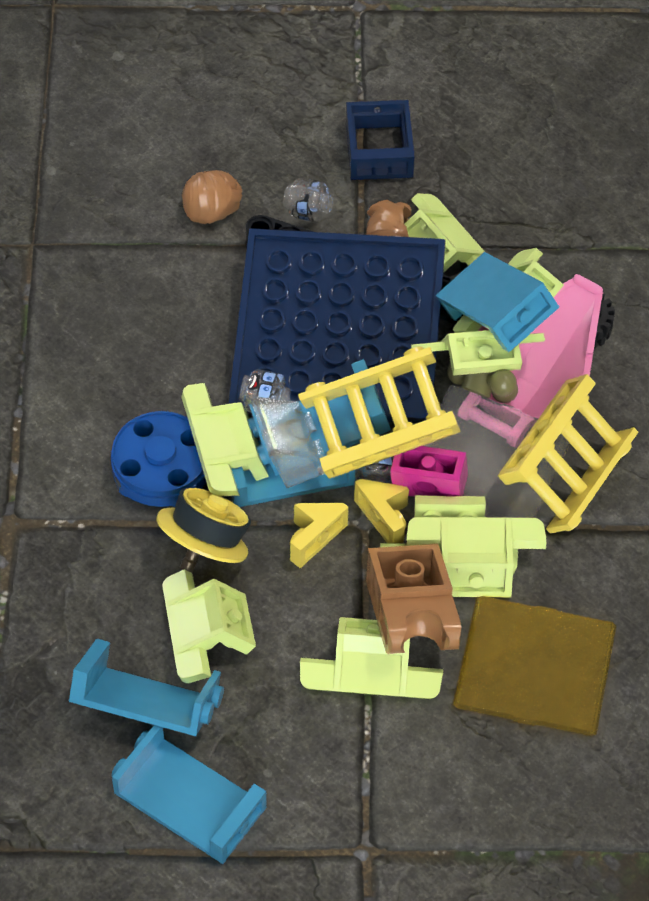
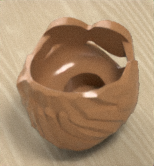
M224 171L198 172L184 186L182 192L184 211L191 221L201 224H211L222 220L239 209L243 196L242 188L236 179Z
M389 200L373 204L367 211L370 219L367 223L366 235L409 237L407 226L404 223L409 220L408 217H410L412 212L411 207L403 202L393 203Z

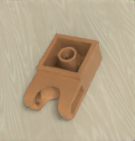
M439 544L368 548L366 583L386 654L405 653L404 642L415 636L428 637L434 640L440 650L459 649L461 622L452 596L453 588Z

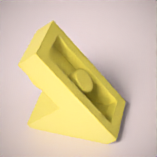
M366 479L355 481L354 501L387 543L404 544L405 528L407 525L400 510L408 505L409 489L401 485Z
M344 503L295 504L294 523L300 529L294 533L290 540V561L299 568H302L348 526V506Z

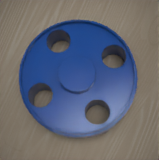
M168 411L145 413L126 423L116 435L111 451V467L118 492L123 496L148 506L176 507L178 496L182 489H202L205 485L206 479L186 416Z

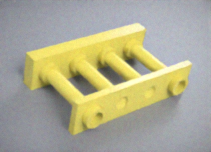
M421 346L411 348L404 352L403 357L325 384V382L311 384L306 387L305 392L298 394L301 403L306 409L315 406L329 449L326 453L327 456L319 459L322 469L329 479L461 432L453 411L446 413L445 410H441L426 367L436 363L430 347L425 349ZM411 371L414 372L428 413L425 421L414 425L407 420L393 379ZM377 383L381 384L395 425L392 433L383 436L375 434L360 390ZM344 395H348L362 437L359 441L360 444L350 448L342 446L328 401Z
M588 374L565 381L497 475L505 485L527 482L556 514L546 528L550 534L565 530L571 531L578 526L582 520V513L620 458L632 448L631 442L638 434L635 427L615 432L588 401V394L596 383ZM577 410L606 441L598 454L571 425V418ZM560 434L588 463L589 468L582 478L554 449V442ZM543 458L573 490L565 502L538 475L537 466Z

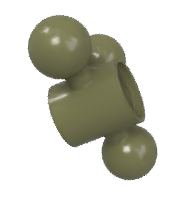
M451 363L448 366L447 374L449 379L454 384L462 385L461 388L472 394L489 399L492 393L495 400L500 403H509L518 394L516 377L509 370L502 369L496 372L453 376Z

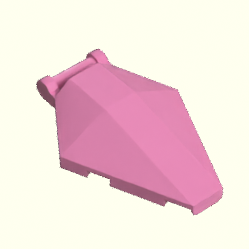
M575 274L574 278L563 283L564 286L555 295L554 299L559 308L530 333H544L545 341L519 344L522 358L521 370H510L517 380L518 394L516 398L509 403H500L495 400L492 393L489 399L470 393L459 409L457 415L459 419L465 422H474L506 440L508 446L517 449L527 432L539 419L565 381L585 374L590 376L603 289L598 284L578 274ZM482 326L478 331L489 330V329L486 328V327H484V326ZM478 405L482 408L484 412L476 409Z

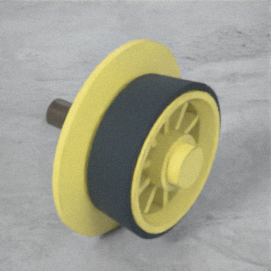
M184 488L179 493L175 508H164L157 514L156 520L160 528L174 541L188 549L185 554L186 557H184L180 565L182 570L185 569L192 573L197 564L196 561L199 560L201 555L228 563L242 562L248 556V548L241 538L251 525V520L239 506L222 496L213 495L210 491L204 489Z

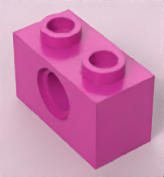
M420 446L395 455L390 470L392 484L407 487L409 489L408 496L413 497L415 495L463 496L468 478L466 452Z

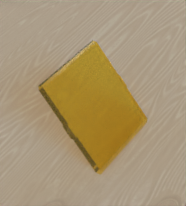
M485 596L477 597L453 705L459 709L512 719L518 723L533 726L536 724L589 736L597 735L616 625L609 621L559 612L557 609L542 606L534 607Z

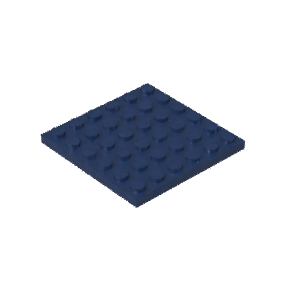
M249 229L228 404L241 402L246 412L252 413L249 404L255 401L258 388L249 390L248 387L255 373L261 377L263 372L278 373L277 377L280 380L277 386L279 389L278 403H276L277 394L275 402L269 403L268 408L264 407L265 402H262L258 397L256 399L257 406L272 409L273 411L300 401L298 394L305 392L306 387L318 382L328 384L355 374L352 363L364 359L369 369L403 357L404 352L411 349V344L438 342L441 303L435 295L442 290L445 239ZM433 351V354H434V357H435V360H436V358H437V351ZM436 363L426 366L433 387ZM411 371L394 377L393 379L408 422L420 423L425 421L428 413L414 372ZM261 378L259 379V384H260V383H267V382H263V381L261 380ZM377 383L375 386L388 422H393L381 384Z

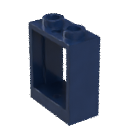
M409 100L346 102V133L350 179L413 178L415 156ZM400 127L402 148L357 150L356 129Z

